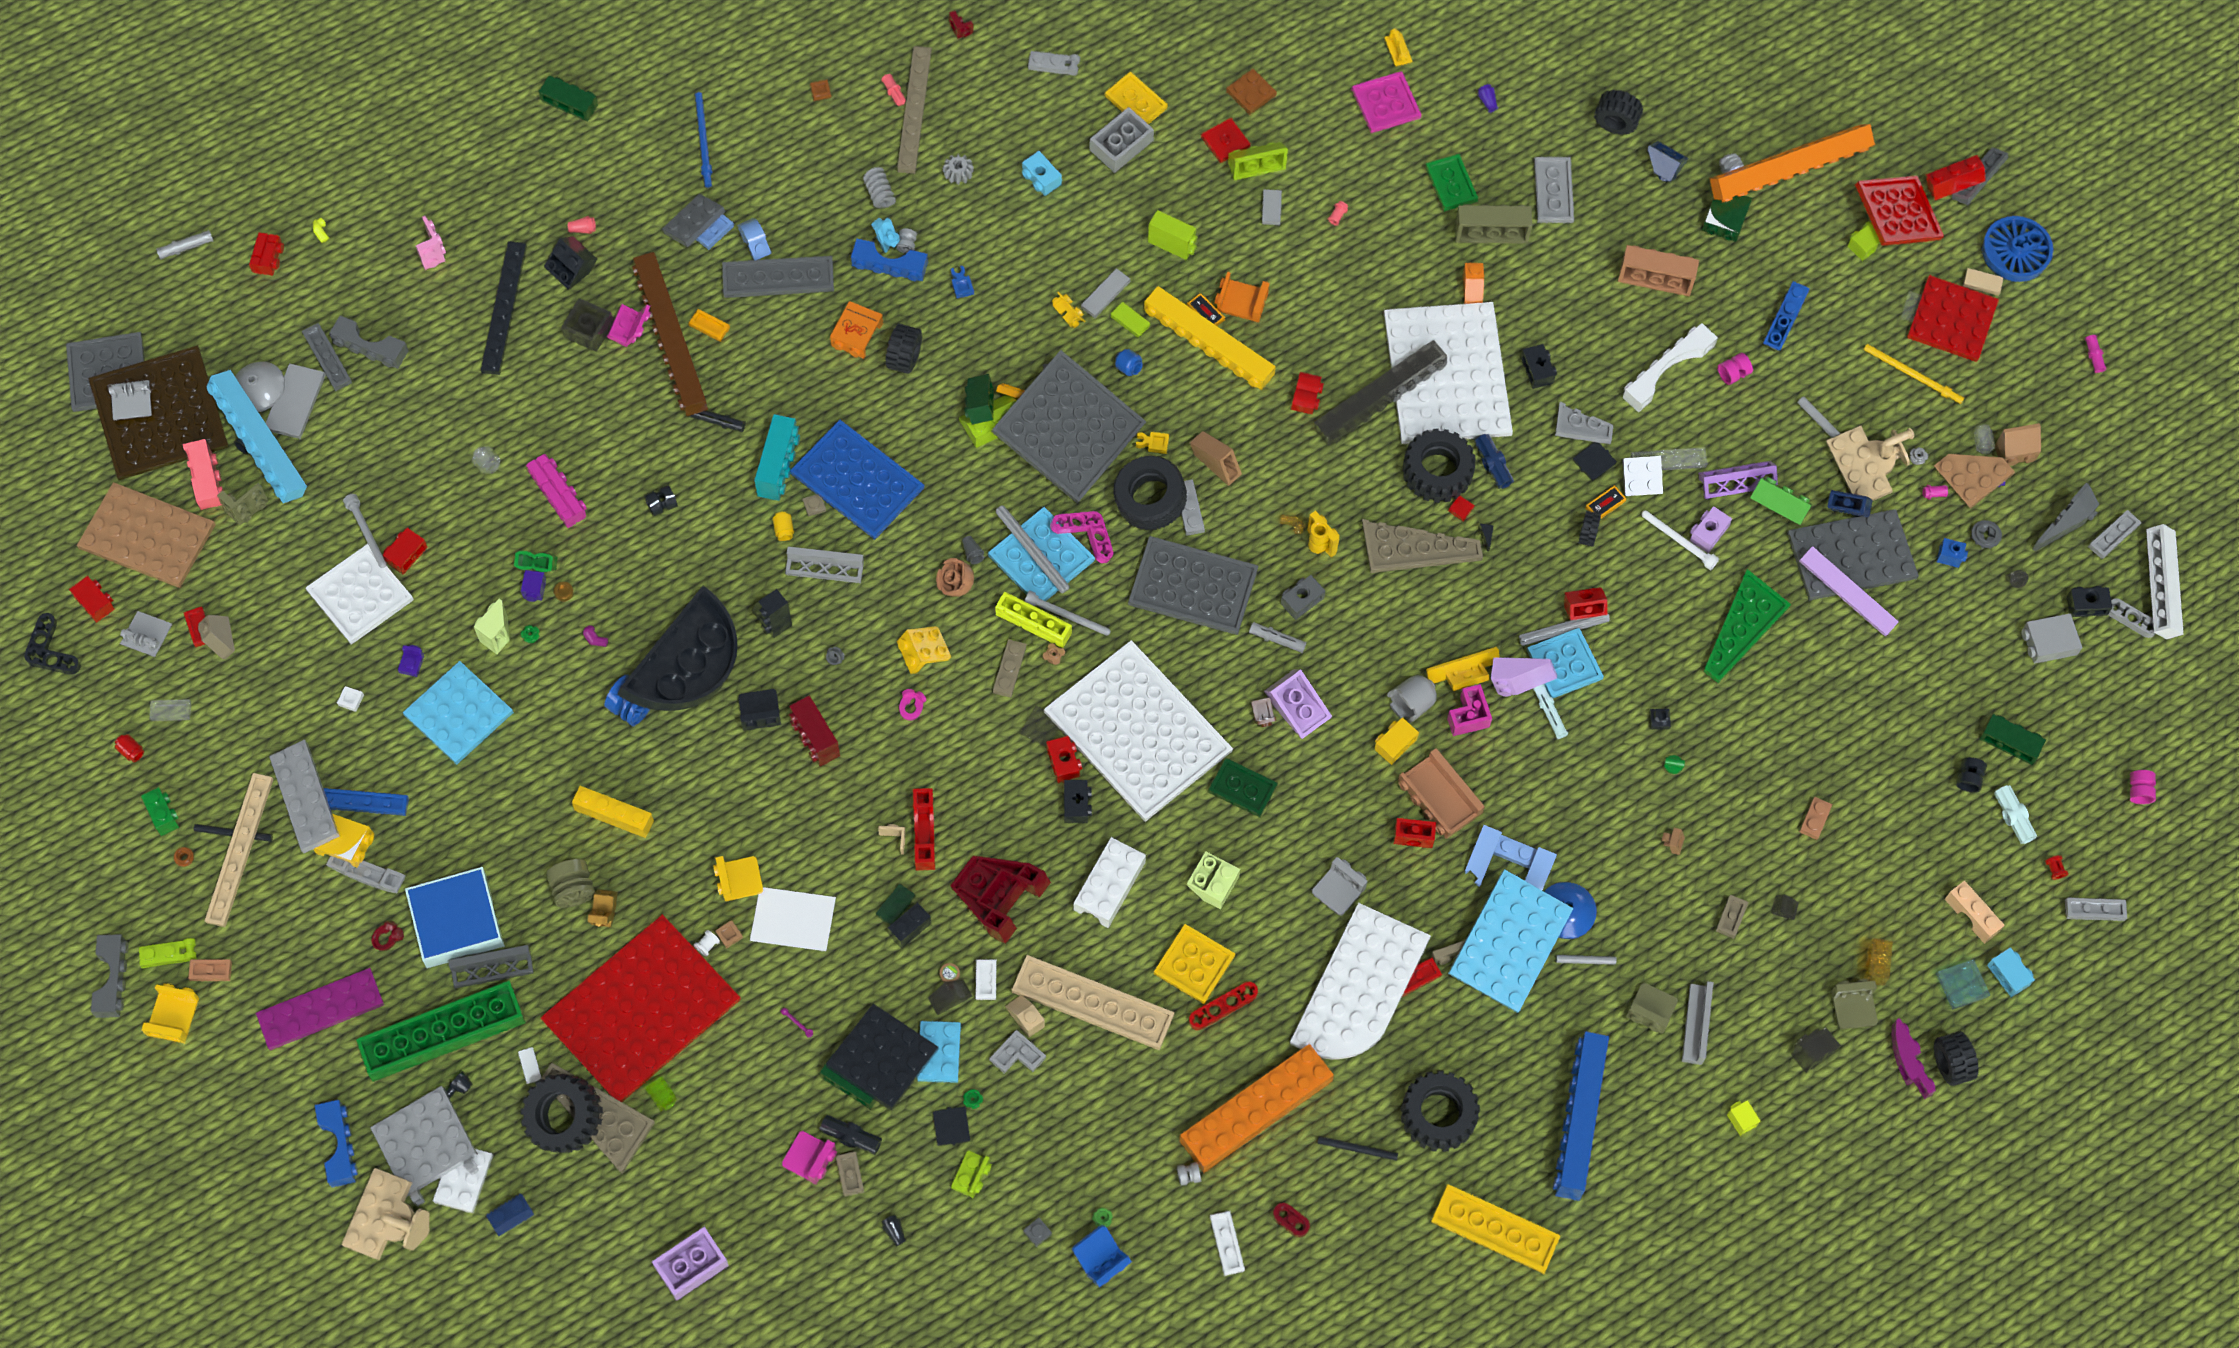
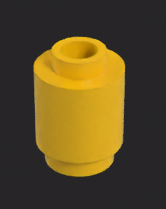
M786 512L776 513V516L772 518L776 537H778L779 541L792 539L794 529L791 515Z

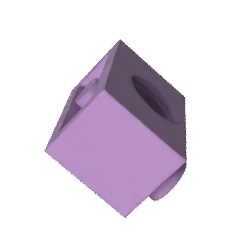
M1714 506L1710 512L1705 511L1700 519L1702 522L1699 525L1695 524L1690 531L1692 534L1690 542L1707 553L1715 546L1732 521L1731 517ZM1706 527L1712 528L1713 531L1707 530Z

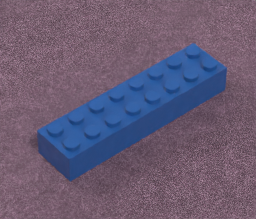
M1585 1031L1583 1037H1579L1578 1043L1575 1046L1574 1055L1578 1056H1576L1575 1062H1573L1571 1074L1575 1075H1573L1568 1089V1093L1572 1094H1570L1565 1108V1112L1569 1113L1563 1122L1562 1131H1565L1559 1145V1150L1562 1152L1556 1164V1170H1559V1172H1557L1553 1183V1189L1556 1190L1555 1196L1579 1201L1585 1192L1609 1036Z

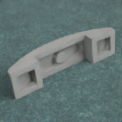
M330 856L326 864L333 870L356 881L396 894L406 877L404 874L389 868L387 870L366 861H362L356 868L347 861Z

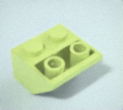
M500 599L489 606L486 614L483 617H479L474 626L479 641L496 654L510 641L508 616Z
M1205 851L1187 886L1203 901L1221 909L1239 878L1240 869Z

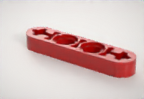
M1245 982L1195 1010L1189 1016L1190 1027L1194 1030H1202L1252 1002L1258 995L1257 985L1253 982ZM1246 988L1249 990L1253 989L1252 995H1244V1001H1241L1240 996L1245 993ZM1228 997H1235L1238 1003L1235 1006H1230L1226 1000ZM1217 1006L1221 1012L1219 1015L1214 1016L1211 1015L1209 1009ZM1204 1011H1206L1207 1017L1201 1020L1200 1025L1197 1022L1193 1023L1195 1019L1194 1017L1197 1016L1198 1019L1202 1018L1204 1016Z

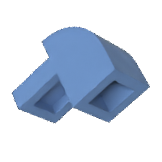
M755 218L737 225L743 241L748 245L753 260H758L772 254L765 239L764 231Z

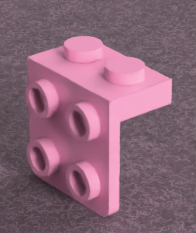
M423 216L422 219L430 240L416 245L422 265L426 270L445 262L443 254L446 252L439 234L435 231L432 220H427L426 216Z

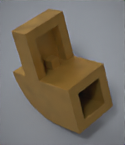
M600 889L596 891L593 899V909L588 914V922L591 925L612 926L616 910L617 892Z

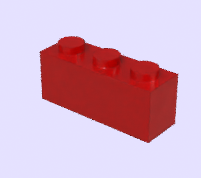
M1978 155L1928 173L1926 174L1928 190L1934 200H1938L1985 182V166Z

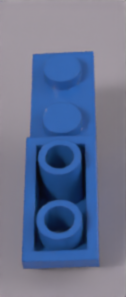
M1794 281L1792 282L1763 342L1764 345L1778 351L1781 350L1810 288Z

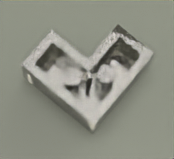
M1825 1027L1821 1031L1819 1029L1814 1030L1809 1036L1808 1034L1803 1035L1798 1040V1043L1793 1046L1795 1050L1791 1055L1805 1073H1808L1837 1052L1841 1045Z

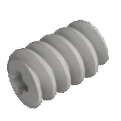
M876 167L869 170L863 179L873 205L879 209L888 208L895 204L896 198L893 197L894 193L891 191V186L888 185L889 181L886 179L887 176L884 173V169Z

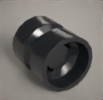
M669 484L658 488V492L653 490L644 494L645 501L653 517L663 513L664 509L671 510L678 507Z
M1963 758L1960 766L1961 773L1958 775L1956 786L1966 792H1980L1984 781L1982 777L1985 776L1987 764L1977 758Z

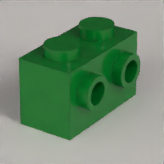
M158 787L141 795L152 822L161 836L179 828L176 821L179 817L175 809H171L169 806L171 800L167 792L163 793Z

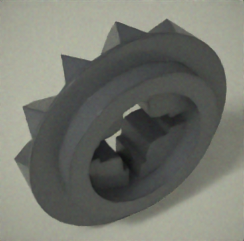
M1988 520L1977 522L1971 530V538L1974 539L1975 544L1980 545L1982 548L1991 549L1997 546L2002 538L1999 526ZM1988 530V536L1990 537L1984 540L1983 534Z

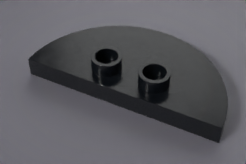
M704 585L700 588L620 687L618 696L644 708L677 711L702 704L722 688L733 669L737 657V634L727 609Z

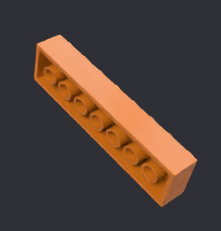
M1308 1044L1182 1133L1179 1141L1194 1162L1198 1163L1200 1170L1205 1173L1333 1081L1334 1074L1314 1048Z

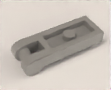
M1031 51L1028 69L1077 75V65L1080 62V57L1075 54L1068 56Z

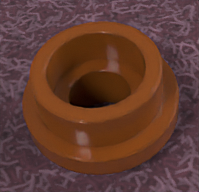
M186 847L179 848L174 854L175 863L181 867L189 866L194 860V853ZM182 856H188L187 859L181 860Z

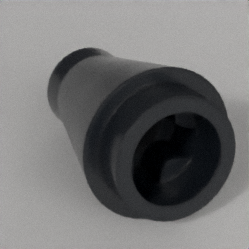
M896 1214L881 1221L882 1229L896 1247L906 1242L900 1218H897Z

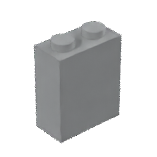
M2071 613L2030 621L2022 629V637L2028 645V655L2032 658L2034 664L2075 656L2082 649Z

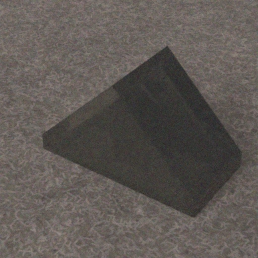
M960 979L945 982L928 997V1000L936 1014L940 1015L973 996L964 980Z

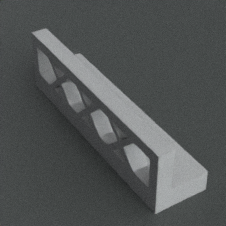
M797 547L787 548L786 575L861 583L864 566L863 555ZM792 562H799L803 566L799 570H791ZM817 564L822 569L816 573L811 572L809 567ZM835 566L840 569V572L834 575L830 574L828 569ZM851 568L859 569L857 577L849 576L846 572Z
M1707 981L1705 986L1691 984L1689 987L1682 1062L1702 1065L1706 1059L1713 982Z

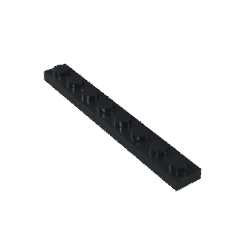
M508 241L481 366V372L485 374L500 375L527 250L526 243Z

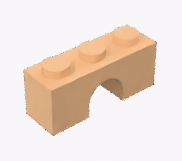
M1963 881L1950 891L1945 898L1946 902L1957 914L1963 912L1971 919L1973 923L1972 931L1984 944L1997 935L2005 926L1966 881Z

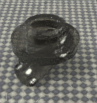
M2016 570L2012 574H2007L2006 579L2013 587L2021 588L2027 584L2028 574L2024 570Z

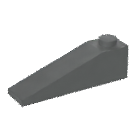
M2085 483L2073 497L2066 510L2063 509L2055 523L2049 526L2033 547L2034 551L2081 527L2087 520L2092 521L2098 513L2095 510L2099 503L2089 484Z

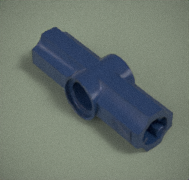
M1489 434L1479 436L1475 439L1474 443L1482 456L1485 470L1491 473L1499 489L1509 487L1514 482V479L1506 466L1503 453L1497 450Z

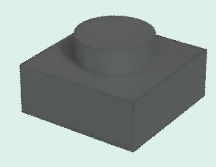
M1040 1218L1023 1230L1035 1247H1038L1052 1235V1232Z

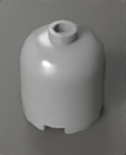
M1421 675L1408 678L1390 690L1387 695L1391 697L1392 703L1390 706L1394 713L1400 719L1406 718L1408 723L1415 721L1430 709L1437 699L1435 684Z

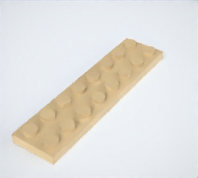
M1029 955L1026 956L1012 988V993L1024 996L1027 999L1157 1050L1161 1049L1175 1014L1172 1011Z

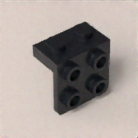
M775 689L741 693L738 696L743 731L781 725L778 697Z

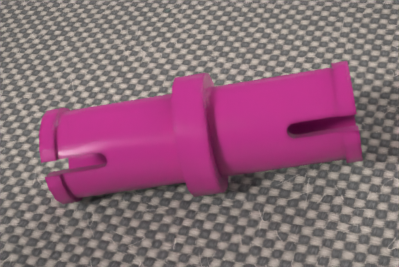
M2097 335L2087 336L2085 341L2089 349L2088 356L2092 359L2095 373L2103 372L2107 368L2102 357L2103 350L2100 349Z

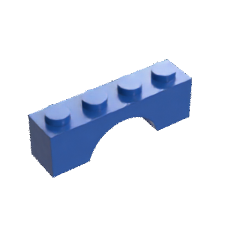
M856 239L851 262L853 267L860 270L867 269L875 273L890 274L893 277H905L912 281H923L928 265V254L909 250L900 258L888 259L877 252L874 242Z
M340 1100L315 1105L319 1127L322 1130L334 1133L338 1141L335 1154L325 1163L328 1184L333 1188L356 1182L355 1175H358L356 1163L352 1161V1156L355 1155L353 1144H349L348 1137L351 1136V1129L349 1124L346 1125L345 1118L348 1117L346 1105H342Z

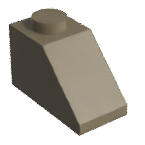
M207 615L198 626L201 639L220 658L227 659L235 651L229 617Z

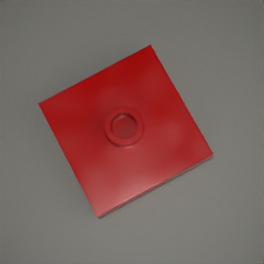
M1232 118L1201 134V138L1220 163L1228 160L1229 153L1235 150H1246L1251 146Z

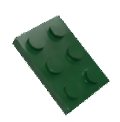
M1225 758L1208 789V793L1260 818L1278 783Z

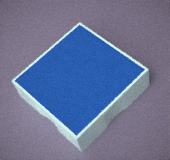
M483 867L405 889L422 960L426 968L449 962L448 960L466 955L479 954L504 947L500 926L493 908L490 887Z

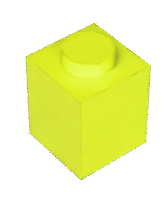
M1748 1100L1744 1103L1739 1101L1733 1104L1727 1114L1740 1136L1757 1127L1760 1123V1119Z

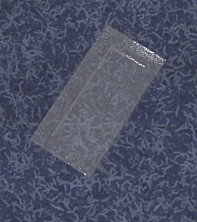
M190 699L151 701L149 719L151 721L190 720L191 701Z

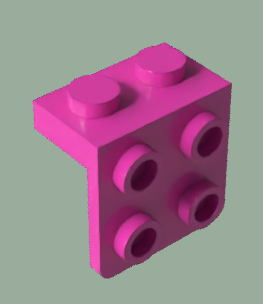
M621 304L607 337L625 347L631 342L634 343L637 337L639 338L643 333V322H646L651 314L649 312L650 305L646 304L637 312Z
M801 1131L782 1161V1166L817 1184L819 1179L824 1177L829 1161L832 1162L837 1154L835 1143L829 1140L825 1143Z

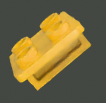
M936 626L908 629L897 641L910 674L918 673L926 663L948 661L951 658L942 634Z
M723 856L716 857L717 864L713 865L715 876L720 878V883H717L719 895L723 894L725 902L763 892L756 857L752 856L725 862Z

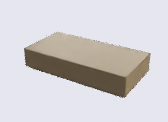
M1968 268L1963 287L1999 296L2003 277Z

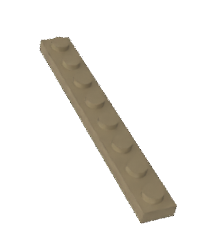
M914 46L897 168L898 172L916 174L932 48Z

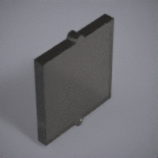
M1035 706L1020 734L1031 739L1032 743L1036 742L1046 747V742L1053 740L1059 728L1044 713V709Z

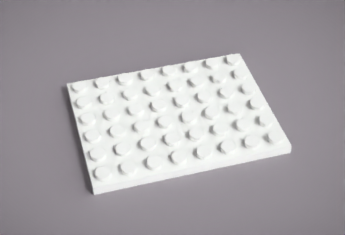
M1493 302L1384 310L1401 444H1409L1418 434L1422 436L1423 431L1429 430V432H1432L1435 428H1439V431L1448 429L1450 433L1456 432L1460 434L1459 437L1461 439L1463 437L1465 439H1476L1483 434H1489L1490 437L1512 436L1513 431Z
M1132 640L1044 709V713L1065 736H1069L1071 742L1074 741L1077 749L1145 822L1233 751V748Z

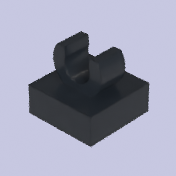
M1650 709L1651 730L1671 728L1670 709Z

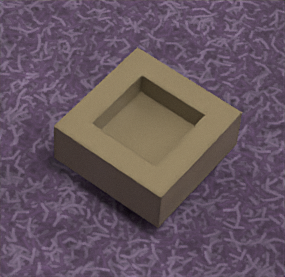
M816 494L803 498L808 517L826 512L823 499Z

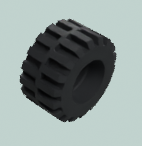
M1621 90L1606 91L1600 97L1594 113V119H1596V123L1608 132L1628 135L1637 129L1643 113V105L1639 99L1628 92Z
M900 323L897 324L891 334L886 351L885 362L888 369L906 374L911 373L916 365L921 349V329Z
M1958 1031L1937 1037L1934 1041V1056L1944 1080L1950 1086H1955L1977 1079L1979 1073L1977 1055L1971 1041L1964 1032Z

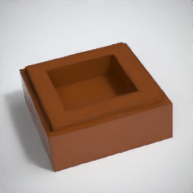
M828 80L810 83L814 101L831 98Z

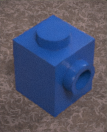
M1944 538L1939 547L1937 562L1959 568L1962 561L1965 562L1967 559L1966 543Z

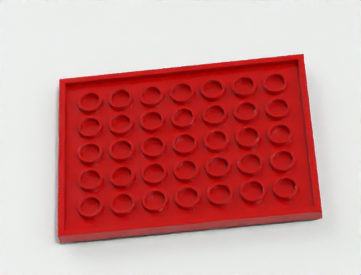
M662 914L540 1019L611 1097L623 1102L741 1000V997Z

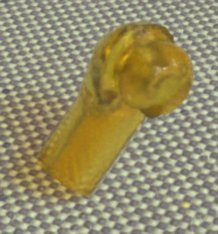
M1281 514L1280 524L1292 525L1296 534L1304 532L1305 524L1298 517Z

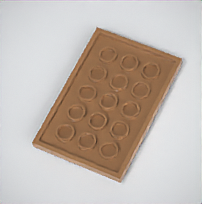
M113 482L78 542L77 547L180 588L216 524L212 520Z

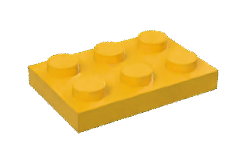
M1131 71L1105 92V97L1123 112L1128 107L1131 108L1147 124H1150L1168 109V104Z

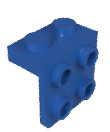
M1100 1225L1072 1248L1074 1255L1088 1278L1099 1287L1106 1284L1113 1276L1124 1270L1131 1263L1130 1258L1119 1249L1104 1225Z

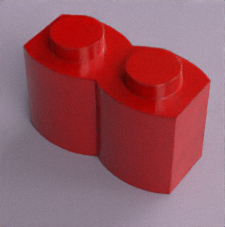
M1300 372L1291 410L1313 415L1314 409L1318 410L1320 399H1317L1318 393L1322 394L1324 383L1321 382V376Z

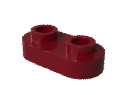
M1287 1203L1276 1205L1273 1211V1218L1279 1225L1295 1237H1304L1308 1234L1310 1223L1305 1216ZM1285 1212L1287 1216L1282 1218L1279 1213ZM1300 1224L1303 1226V1229L1297 1230L1295 1226Z

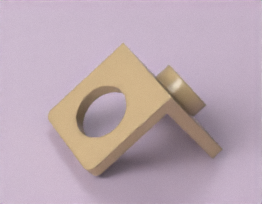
M895 824L879 826V835L901 836L900 850L901 854L904 855L905 827H899Z

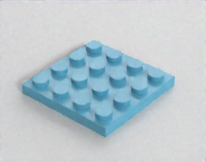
M1043 507L1022 524L1021 527L1068 583L1093 563L1095 557L1071 533L1057 534L1053 532L1050 528V523L1054 516ZM1013 533L988 552V556L1026 595L1031 590L1039 596V599L1047 601L1059 591Z
M461 661L453 666L403 712L404 716L456 765L514 713L504 701Z

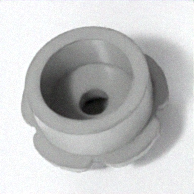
M1921 447L1913 448L1910 451V461L1915 465H1921L1928 459L1927 452Z

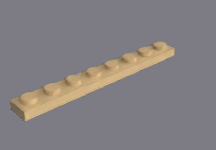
M256 773L252 775L205 918V922L208 924L226 927L274 780L272 777Z

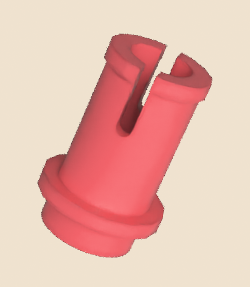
M1342 201L1334 205L1335 209L1328 218L1329 222L1333 225H1338L1344 213L1348 211V205Z

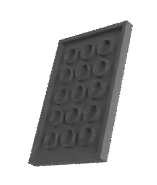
M1896 509L1870 514L1869 517L1859 516L1793 529L1787 533L1809 601L1837 595L1799 562L1812 546L1862 590L1914 580L1919 576Z
M1149 536L1128 605L1238 635L1259 566Z

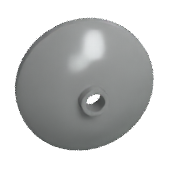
M269 362L251 363L235 375V378L258 412L267 410L275 405L285 389L283 373L276 365Z

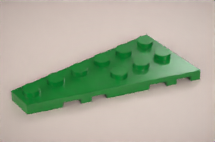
M1748 569L1703 671L1717 683L1732 670L1791 606L1787 600Z

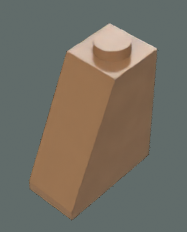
M1204 431L1190 442L1194 455L1228 486L1242 475L1232 448Z

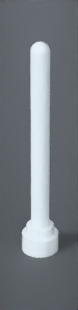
M1648 511L1642 512L1641 515L1644 519L1703 560L1702 563L1710 571L1718 563L1719 558L1709 553L1706 554Z

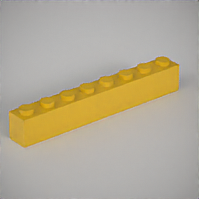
M1159 286L1145 300L1144 310L1149 316L1160 320L1162 325L1170 327L1178 336L1189 340L1194 347H1199L1207 356L1218 360L1223 367L1231 369L1236 376L1243 377L1252 387L1262 390L1275 375L1276 366Z

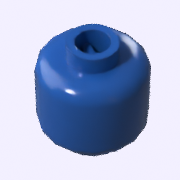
M1125 349L1116 355L1115 366L1125 375L1133 376L1141 371L1143 366L1142 358L1131 349Z

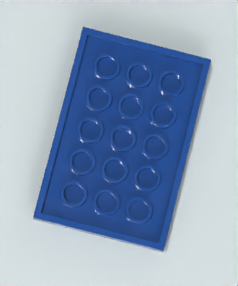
M841 420L790 470L792 476L819 495L874 540L924 489L923 483Z

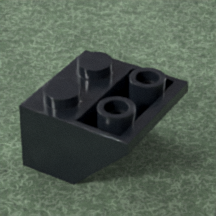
M574 236L559 238L544 267L569 290L591 272L598 259Z

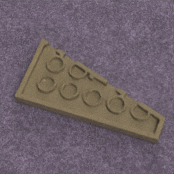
M1362 519L1370 573L1482 561L1483 559L1480 540L1459 536L1455 538L1445 536L1442 533H1427L1426 530L1404 526L1394 527L1386 525V523L1379 522L1378 524Z
M551 1063L541 1079H545L548 1075H574ZM595 1088L596 1092L594 1094L600 1096L601 1102L598 1104L603 1107V1113H600L599 1117L602 1119V1124L597 1125L596 1128L599 1132L596 1136H591V1138L618 1171L623 1174L655 1122ZM566 1094L559 1095L556 1099L575 1118V1106L572 1099Z

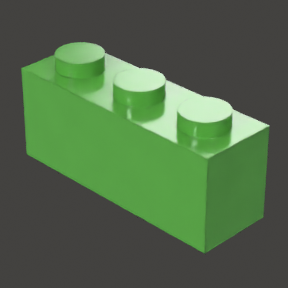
M1768 476L1766 479L1761 478L1750 498L1801 525L1813 505L1809 502L1811 499L1802 494L1800 496L1793 494L1794 490L1785 485L1783 488L1776 485L1777 481Z

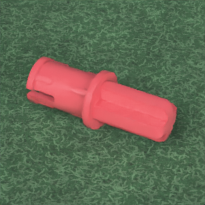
M884 75L881 80L888 90V95L892 96L898 106L904 105L906 99L901 92V87L896 84L892 75Z

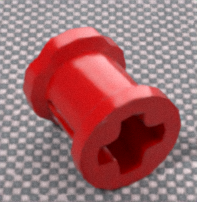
M2060 855L2045 861V864L2049 866L2052 880H2058L2069 875L2061 861L2063 858Z

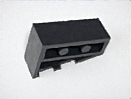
M775 589L758 601L752 609L753 614L762 623L763 631L767 635L770 633L773 638L792 626L789 604L778 589Z

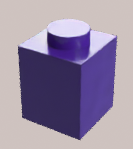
M525 570L521 587L523 599L531 602L536 600L542 601L546 585L544 572Z

